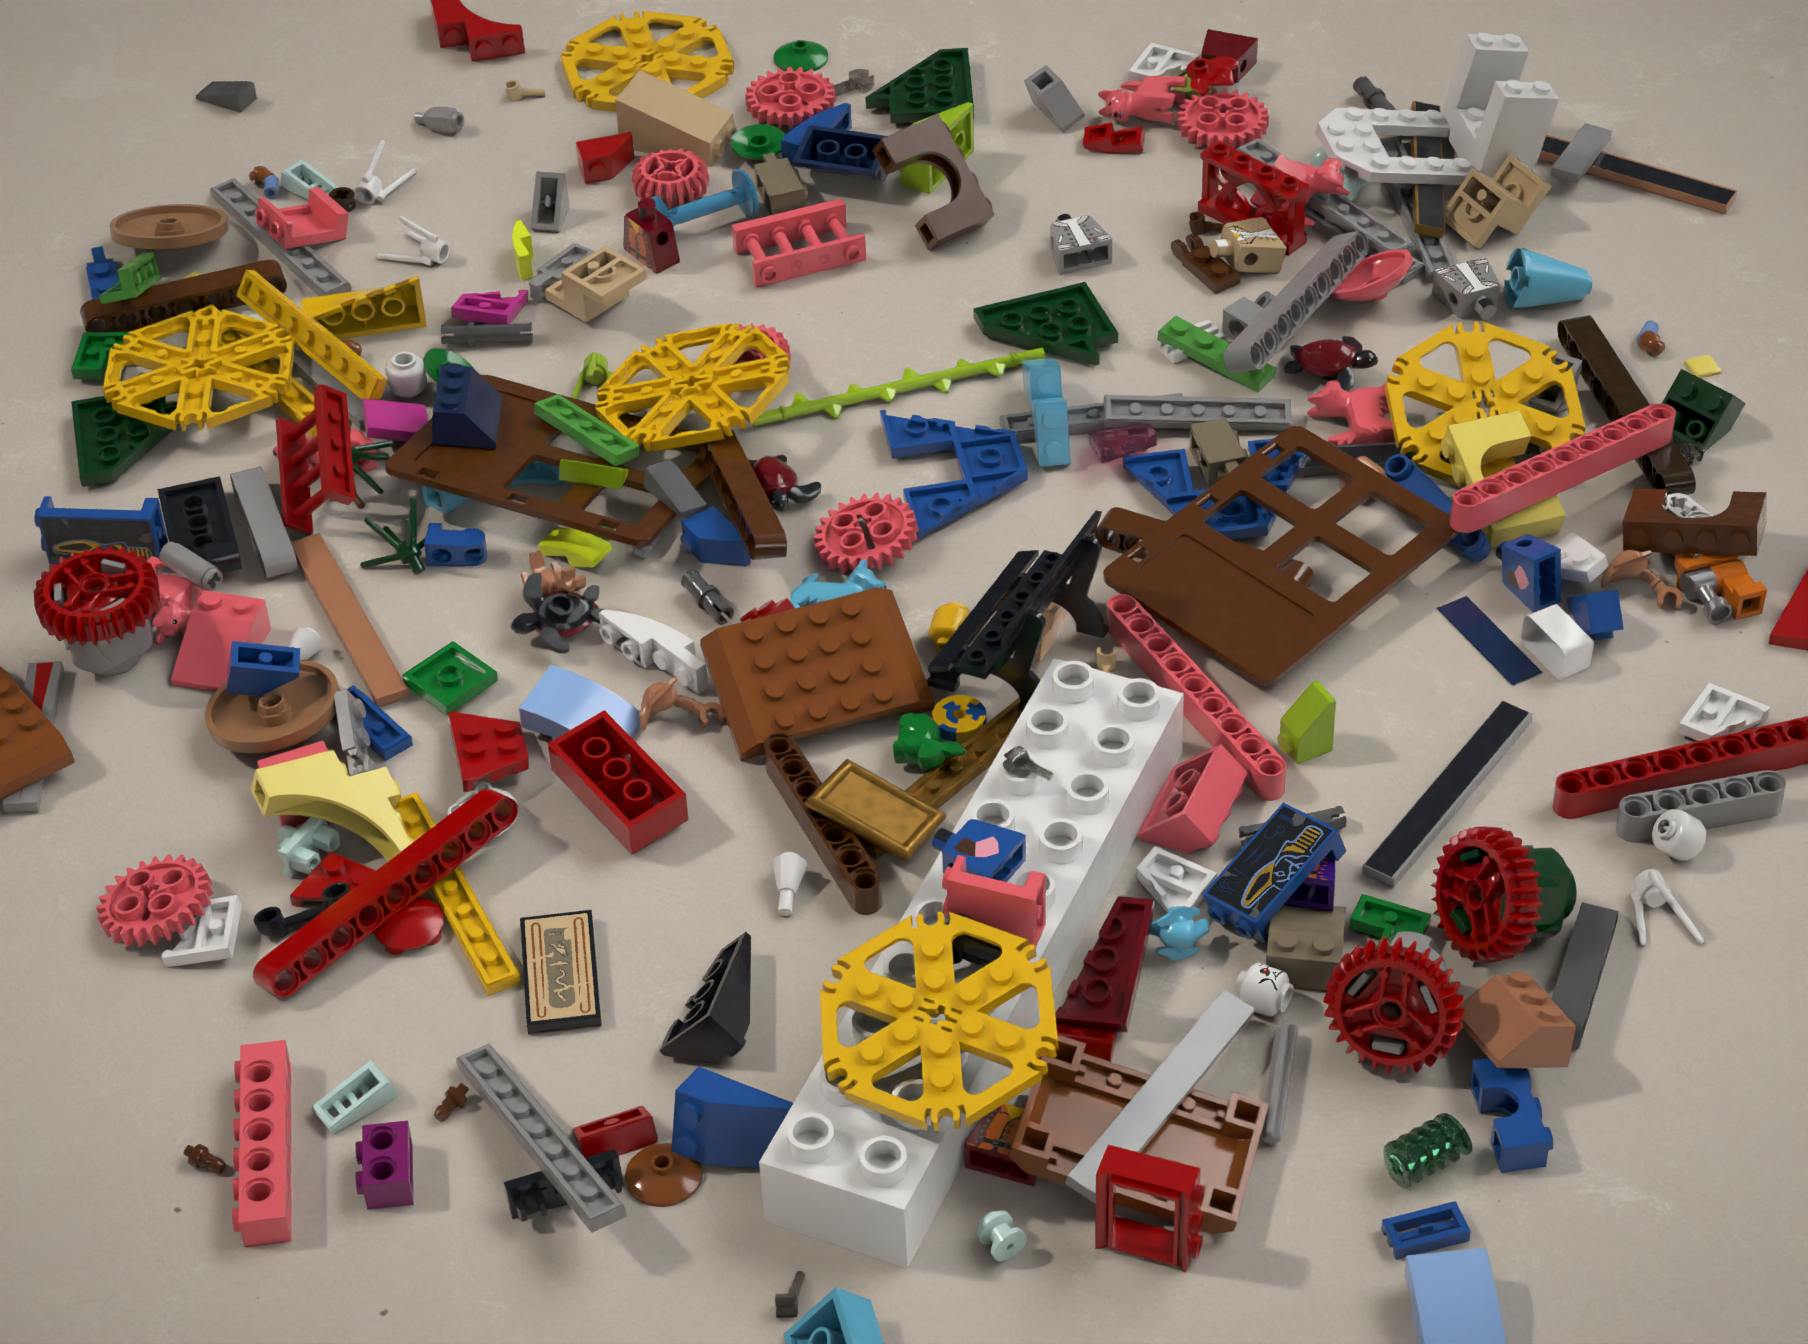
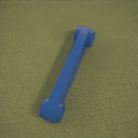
M1396 454L1386 461L1385 473L1389 479L1449 515L1451 514L1452 500L1408 457L1403 454ZM1481 529L1470 533L1459 532L1450 541L1471 562H1480L1486 559L1490 553V542Z

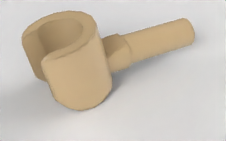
M518 80L506 82L507 88L505 91L511 101H518L523 96H545V89L521 88Z
M1101 647L1097 648L1096 667L1099 670L1110 673L1116 668V648L1113 647L1110 654L1101 653Z

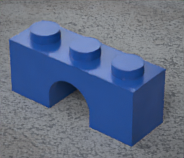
M1489 1058L1472 1060L1469 1086L1479 1113L1499 1112L1508 1116L1493 1119L1490 1144L1500 1172L1506 1173L1546 1167L1548 1151L1553 1149V1136L1550 1128L1544 1127L1542 1123L1540 1100L1538 1097L1533 1098L1530 1091L1531 1078L1528 1069L1497 1068Z

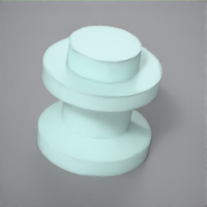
M992 1211L986 1214L980 1220L977 1229V1238L983 1244H993L991 1255L999 1262L1007 1261L1016 1256L1023 1249L1027 1241V1236L1022 1229H1011L1013 1219L1006 1211Z

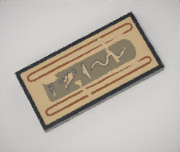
M592 910L520 918L528 1034L602 1026Z

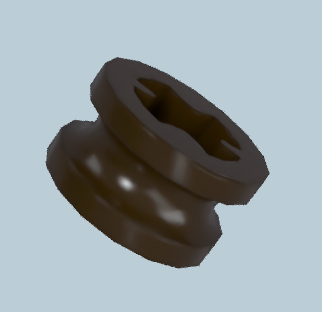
M339 187L329 193V196L347 212L354 210L356 207L355 195L352 189Z

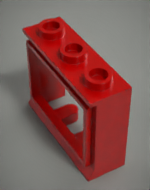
M1108 1144L1096 1173L1095 1249L1108 1247L1109 1249L1176 1267L1178 1265L1182 1267V1272L1186 1273L1191 1258L1198 1259L1203 1243V1236L1198 1235L1204 1219V1211L1199 1209L1202 1206L1205 1194V1186L1200 1185V1168ZM1116 1186L1175 1201L1174 1231L1117 1217Z

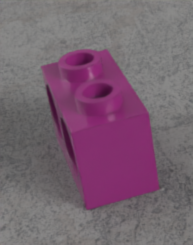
M408 1120L362 1125V1141H357L355 1144L357 1164H362V1171L355 1173L357 1194H364L367 1210L414 1205L413 1142Z

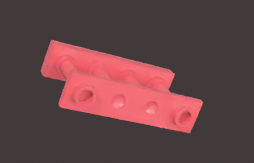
M842 198L731 225L733 249L736 254L750 252L754 258L752 260V270L755 288L866 261L865 235L862 233L849 236L845 230L847 228L846 204ZM833 232L838 239L821 243L817 235ZM806 239L810 245L809 247L794 250L790 242ZM776 245L779 246L782 253L766 257L762 250Z

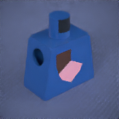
M1524 535L1509 542L1504 541L1498 545L1495 554L1502 561V581L1525 606L1534 613L1561 602L1560 548L1533 535Z
M976 819L968 820L956 834L940 828L932 841V847L942 852L943 874L947 867H953L957 856L961 855L966 857V873L1008 882L1026 861L1025 834Z

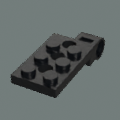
M220 476L157 489L169 542L181 544L216 566L222 573L243 569ZM199 525H205L201 528H194Z

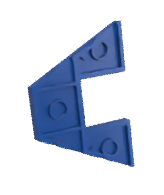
M880 410V420L892 458L954 450L963 480L903 489L904 502L909 503L910 509L914 511L919 529L916 532L917 539L1028 480V470L1015 431L991 429L981 425H975V429L955 426V421L938 418L925 419L919 415H912L908 419L887 415L886 410Z
M1274 438L1248 441L1249 457ZM1185 449L1122 456L1123 468L1173 515L1207 490L1194 491ZM1275 449L1267 456L1274 459L1281 452ZM1302 452L1294 453L1262 479L1288 494L1306 455ZM1239 496L1205 523L1229 539L1235 540L1268 536L1277 515L1246 496ZM1209 500L1201 507L1208 510L1215 503Z

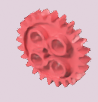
M788 67L785 72L777 68V73L775 74L767 71V77L758 75V81H751V86L746 88L747 93H745L747 112H751V117H758L759 123L767 121V125L776 123L779 129L784 125H788L792 129L794 124L799 125L810 117L835 107L834 102H836L834 84L829 82V78H823L822 73L813 75V69L803 72L802 67L797 71H793L791 67Z
M1224 88L1222 93H1218L1216 89H1212V93H1207L1205 96L1193 94L1192 100L1185 99L1184 105L1179 106V111L1177 112L1178 131H1181V137H1188V143L1197 141V147L1205 144L1208 148L1217 141L1225 143L1232 148L1234 146L1240 147L1257 138L1262 140V135L1267 133L1269 125L1268 108H1264V102L1257 103L1258 97L1249 98L1248 92L1238 95V90L1228 93L1227 88Z
M875 493L872 499H868L867 495L863 494L859 501L850 497V504L848 505L839 502V510H828L830 518H820L821 526L815 527L817 535L813 536L818 557H821L822 563L824 565L829 564L832 571L839 567L840 573L844 574L849 569L853 572L860 561L864 559L868 561L867 569L869 570L876 567L877 570L882 571V564L884 563L893 566L894 557L903 559L905 557L903 550L913 549L911 542L917 541L916 532L919 529L914 511L910 509L909 503L903 504L900 497L892 501L891 494H887L883 499H880L879 493ZM859 518L864 520L874 549L868 548L862 528L858 522Z
M168 854L163 861L159 862L157 856H154L151 864L146 865L144 861H140L138 869L126 868L128 875L125 877L115 876L117 884L105 887L108 894L99 896L101 904L96 906V909L99 913L97 918L108 938H113L115 943L123 940L125 946L129 947L136 940L138 947H142L147 940H151L154 946L160 937L164 936L167 941L171 940V933L174 931L183 934L184 929L182 926L185 924L195 925L194 916L205 915L203 906L211 905L209 896L213 895L214 892L211 888L212 882L207 871H205L201 863L197 864L194 858L186 861L184 855H180L173 860L171 854Z

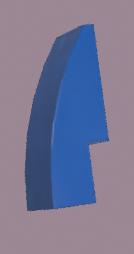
M843 103L829 108L793 128L781 139L782 159L788 158L793 166L792 161L809 125L850 130L852 128L851 104Z

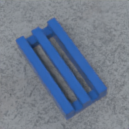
M1456 1201L1383 1219L1381 1226L1383 1234L1387 1235L1389 1247H1393V1255L1396 1260L1405 1258L1407 1255H1416L1470 1241L1471 1230ZM1451 1218L1454 1219V1220H1451V1221H1447V1222H1443V1223H1439V1224H1435V1225H1434L1435 1222H1439V1221H1443V1220H1447V1219H1451ZM1419 1227V1229L1397 1234L1400 1231Z

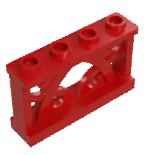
M1220 141L1215 142L1200 153V159L1203 160L1202 199L1198 201L1199 212L1223 224L1263 217L1287 247L1285 254L1288 256L1307 243L1304 223L1306 192L1309 191V184ZM1246 183L1253 184L1267 205L1259 209L1251 206L1245 195L1237 187ZM1288 201L1289 209L1282 208V204Z

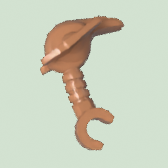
M540 550L529 554L531 573H541L542 575L541 590L544 596L554 591H568L572 593L585 588L586 577L583 575L576 578V568L574 566L563 570L557 562H552L550 564L552 570L547 569ZM522 572L520 576L523 585H525L529 575L527 572Z
M1635 550L1622 551L1612 560L1609 567L1602 574V588L1610 581L1640 576L1657 593L1656 604L1658 608H1662L1664 598L1667 596H1671L1676 600L1675 609H1680L1682 606L1683 595L1678 588L1667 586L1660 577L1652 573L1651 569H1647L1651 562L1646 557L1653 554L1651 550L1642 553Z
M673 677L668 683L659 682L648 687L643 694L639 712L640 726L644 731L648 720L657 712L668 710L673 705L678 708L682 707L681 709L683 710L687 709L689 712L692 711L693 714L699 716L698 721L703 728L708 726L706 714L709 712L715 713L719 722H723L725 718L722 707L718 703L709 702L703 704L699 701L696 702L695 699H690V697H683L684 695L681 694L677 695L674 683L677 681L676 677Z

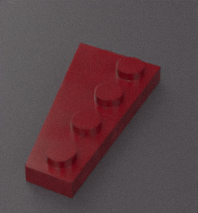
M1117 897L1098 932L1099 938L1093 950L1088 951L1083 961L1084 966L1077 980L1073 979L1063 1006L1058 1007L1055 1013L1056 1024L1128 1033L1155 912L1154 899Z

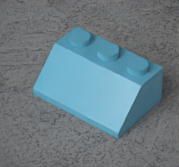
M837 1287L783 1334L786 1344H884L871 1300Z

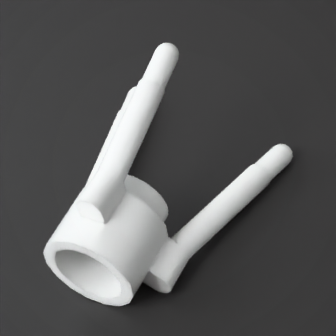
M384 140L380 141L366 173L354 190L355 197L363 204H373L376 199L383 201L387 194L416 173L415 169H411L385 189H382L381 180L372 174L386 144Z
M400 216V222L417 232L408 231L407 235L421 242L419 251L423 256L382 253L376 255L377 259L422 263L431 266L433 262L442 264L446 261L450 253V244L439 239L438 235L430 233L411 220Z
M1649 869L1636 876L1634 885L1637 891L1631 894V898L1635 904L1640 945L1644 946L1647 943L1643 904H1647L1650 907H1659L1666 901L1699 944H1703L1704 938L1673 897L1661 873L1658 870Z

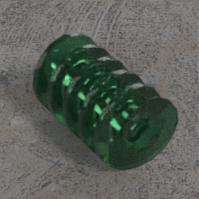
M1440 1113L1433 1120H1427L1420 1127H1414L1409 1133L1400 1135L1397 1140L1389 1141L1383 1150L1384 1162L1387 1171L1396 1184L1402 1188H1409L1411 1186L1410 1179L1413 1182L1419 1183L1423 1180V1173L1431 1176L1436 1172V1167L1439 1169L1446 1168L1448 1160L1451 1162L1458 1161L1460 1153L1462 1155H1469L1472 1152V1142L1466 1129L1456 1118L1447 1113Z

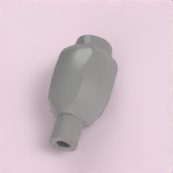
M432 107L426 110L425 113L417 112L414 116L417 124H425L428 129L434 132L451 134L457 129H462L464 126L463 114L452 107Z

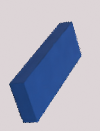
M355 685L347 689L356 699L359 698L362 701L366 711L363 725L370 738V748L384 761L413 746L412 737Z

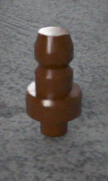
M460 1083L457 1088L450 1086L445 1092L446 1098L442 1101V1105L436 1108L434 1117L438 1121L443 1122L448 1119L451 1112L457 1107H463L468 1101L465 1096L469 1091L468 1087L463 1083Z
M197 1144L195 1147L188 1145L184 1150L183 1154L189 1157L188 1164L195 1168L202 1166L209 1168L213 1173L221 1174L226 1167L222 1159L214 1157L209 1153V1149L202 1144Z

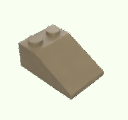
M1283 905L1270 921L1266 965L1286 972L1289 977V983L1293 984L1294 989L1328 992L1326 984L1330 977H1332L1333 969L1336 965L1340 964L1342 959L1346 907L1334 906L1332 912Z

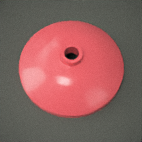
M1395 249L1364 258L1330 296L1338 300L1351 302L1368 300L1376 302L1384 299L1388 292L1394 289L1409 272L1413 263L1411 253L1408 250Z

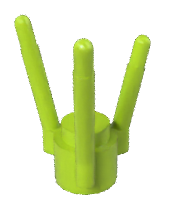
M592 352L585 358L583 371L579 373V378L571 398H578L584 382L587 381L592 385H597L606 381L613 374L608 370V361L603 355Z

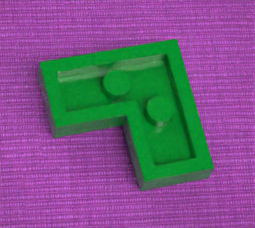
M83 332L71 368L73 379H103L107 369L110 348L114 349L113 345L115 343L124 345L123 336L128 335L129 332Z
M1361 894L1350 917L1349 928L1381 937L1379 942L1386 936L1390 942L1397 932L1408 931L1425 935L1430 926L1431 914Z

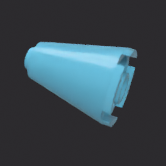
M1525 248L1515 249L1507 263L1506 270H1511L1510 280H1504V293L1507 305L1512 308L1519 309L1582 300L1592 289V277L1588 275L1587 270Z

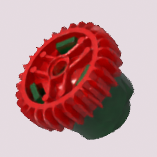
M1483 826L1459 831L1456 836L1450 837V844L1442 847L1444 855L1436 859L1440 867L1433 870L1437 880L1431 886L1436 888V897L1431 900L1437 904V910L1433 914L1439 916L1441 920L1437 927L1446 930L1443 938L1446 941H1452L1451 949L1458 950L1461 957H1467L1471 961L1499 962L1514 958V955L1517 953H1522L1524 950L1523 946L1530 944L1531 940L1548 939L1561 931L1563 920L1571 914L1574 908L1577 890L1571 870L1552 847L1533 848V845H1522L1521 838L1513 837L1512 831H1506L1499 827Z

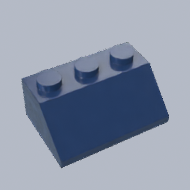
M809 125L792 164L805 170L885 181L888 175L885 174L872 150L881 139L887 136Z
M457 363L441 365L433 406L432 445L496 449L503 396L473 367Z

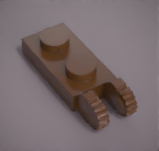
M1195 233L1186 236L1187 245L1179 239L1171 242L1173 255L1213 293L1216 294L1240 284V274L1220 257L1213 258L1210 254V248L1204 246L1202 239Z

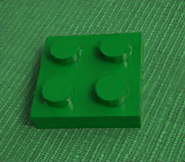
M454 641L402 674L403 681L408 688L446 715H449V712H453L498 681L497 671Z

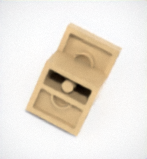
M1509 154L1493 178L1472 168L1444 208L1445 223L1471 245L1481 249L1497 225L1518 235L1552 186L1518 158Z
M604 246L561 272L562 279L546 288L545 295L548 301L587 323L630 296L629 290L646 280L647 273L646 269Z

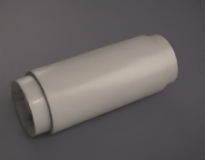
M168 542L161 549L160 561L166 567L203 590L214 591L220 585L223 578L222 572L216 566L181 544Z

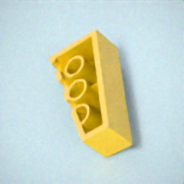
M419 275L386 287L301 299L302 310L329 332L335 334L339 340L427 327Z

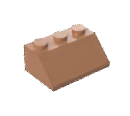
M1515 971L1511 972L1510 975H1494L1464 1000L1460 1006L1465 1009V1015L1461 1021L1463 1023L1462 1027L1497 1068L1568 1067L1576 1025L1529 974Z

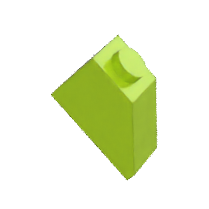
M1318 680L1311 682L1280 719V734L1277 737L1279 747L1285 754L1288 753L1296 764L1333 751L1336 700Z

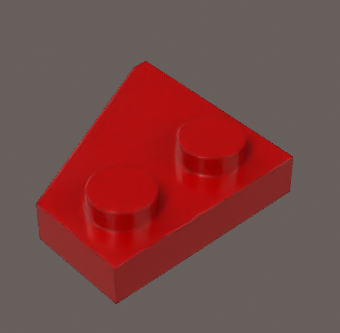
M330 851L290 894L291 904L295 907H303L304 901H323L324 904L322 892L329 885L336 882H346L352 890L376 870Z

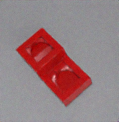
M1112 122L1085 127L1083 146L1085 149L1102 153L1125 154L1143 152L1145 133L1142 126L1115 131Z

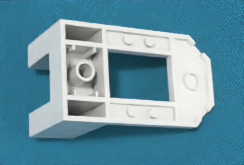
M1484 32L1466 34L1441 112L1435 110L1412 111L1409 109L1386 110L1383 108L1359 109L1357 107L1335 108L1318 122L1315 133L1328 158L1341 160L1342 165L1340 169L1344 170L1348 166L1358 171V177L1367 182L1461 185L1472 168L1493 178L1509 154L1518 158L1534 171L1559 98L1549 83L1543 81H1519L1529 53L1519 36L1514 34L1491 35ZM1377 135L1447 137L1459 158L1389 157Z

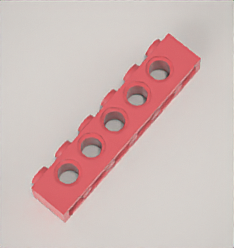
M286 1040L245 1044L240 1046V1061H234L236 1083H240V1089L234 1090V1105L236 1112H240V1118L233 1120L235 1141H239V1148H233V1163L235 1171H239V1178H233L232 1187L234 1200L239 1201V1208L232 1209V1223L234 1232L241 1231L244 1246L248 1247L292 1241L291 1061Z

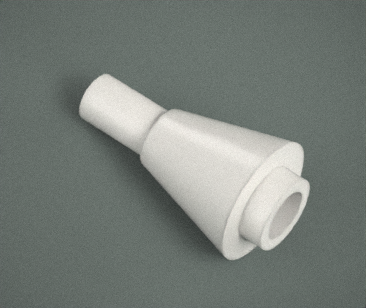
M297 627L288 646L300 648V660H308L323 649L321 636L310 627Z
M785 852L776 856L772 861L779 894L778 914L790 916L792 914L793 898L796 895L808 864L800 855L794 852Z

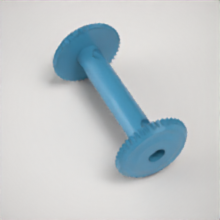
M741 169L733 170L731 177L733 189L701 198L668 210L659 196L651 198L655 201L656 209L669 218L673 226L730 208L737 204L748 218L755 217L759 208L755 186L750 176Z

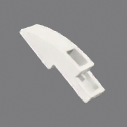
M602 610L599 612L601 637L607 644H612L623 652L627 659L635 661L644 669L655 662L659 669L666 670L676 677L682 686H687L696 694H700L708 689L706 664L695 656V646L692 639L665 624L643 616L613 610Z

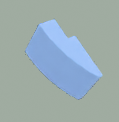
M554 665L549 666L519 707L522 728L552 736V741L603 710L631 738L640 727V711L605 687L581 675Z
M1486 1247L1406 1256L1404 1276L1413 1307L1412 1321L1418 1344H1506L1499 1301Z

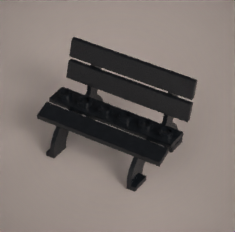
M1096 510L1063 554L1044 550L1040 556L1039 550L1018 551L929 664L928 672H930V677L927 679L929 686L954 693L960 686V675L962 673L985 680L989 674L1003 679L1016 690L1020 697L1017 708L1018 711L1023 712L1041 681L1032 671V667L1046 625V619L1042 614L1052 602L1069 612L1076 623V632L1104 639L1109 632V626L1105 625L1100 610L1088 597L1102 551L1101 542L1094 538L1095 535H1093L1097 529L1102 511Z

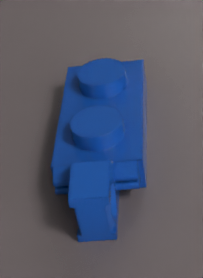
M103 246L91 248L94 262H88L86 267L92 300L100 298V294L119 282L116 263L113 261V258H105Z

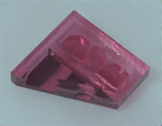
M1150 424L1088 432L1089 444L1101 463L1157 446V435Z

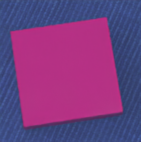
M363 398L362 412L368 438L407 442L428 422L425 405Z

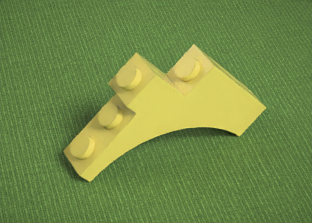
M334 750L255 770L251 792L264 818L277 815H301L338 824L369 842L383 855L387 862L414 842L411 837L407 836L403 828L401 815L396 810L398 800L401 798L400 785L396 779H392L387 767L349 776L345 763L339 761Z

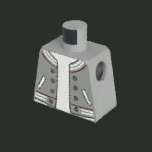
M1062 214L1050 225V246L1059 275L1112 263V238L1091 216L1084 215L1072 218L1069 214Z
M1482 257L1435 269L1432 294L1458 318L1479 314L1483 320H1488L1496 314L1499 306L1500 283L1488 259Z

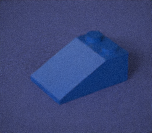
M698 1067L675 1090L671 1151L705 1165L760 1168L759 1161L793 1103Z

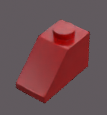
M631 132L576 142L578 166L585 184L613 179L634 159Z

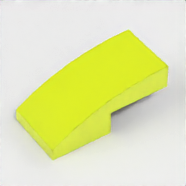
M518 220L515 221L513 227L512 241L516 269L519 277L524 281L533 278L531 260L534 259L531 235L523 222Z
M555 527L537 545L542 556H566L571 567H595L613 549L609 542L595 535L566 527Z

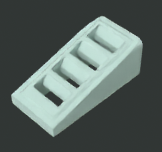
M300 160L288 167L281 174V186L287 191L307 200L310 188L320 187L324 192H328V195L333 189L339 188L304 160Z
M370 1060L311 1106V1109L328 1130L335 1134L388 1104L398 1096V1093ZM375 1084V1087H373L371 1090L368 1089L370 1086ZM362 1092L363 1096L357 1099L355 1095ZM348 1099L352 1105L346 1109L342 1102ZM335 1107L340 1114L333 1118L328 1112L329 1109Z

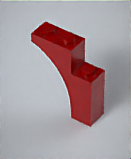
M430 0L440 48L467 44L472 62L525 54L521 25L499 23L482 18L468 10L460 0Z

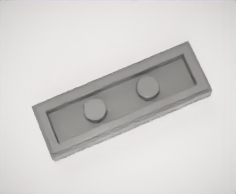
M1585 123L1552 166L1551 176L1578 183L1611 140L1612 131Z

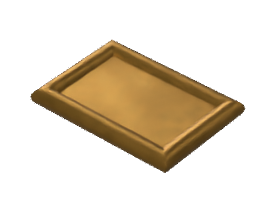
M845 759L805 801V805L905 862L913 856L947 817L944 812L849 759Z

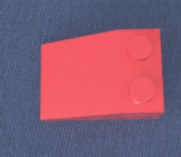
M204 590L190 613L171 677V684L216 692L227 682V667L232 641L263 644L271 630L265 599Z

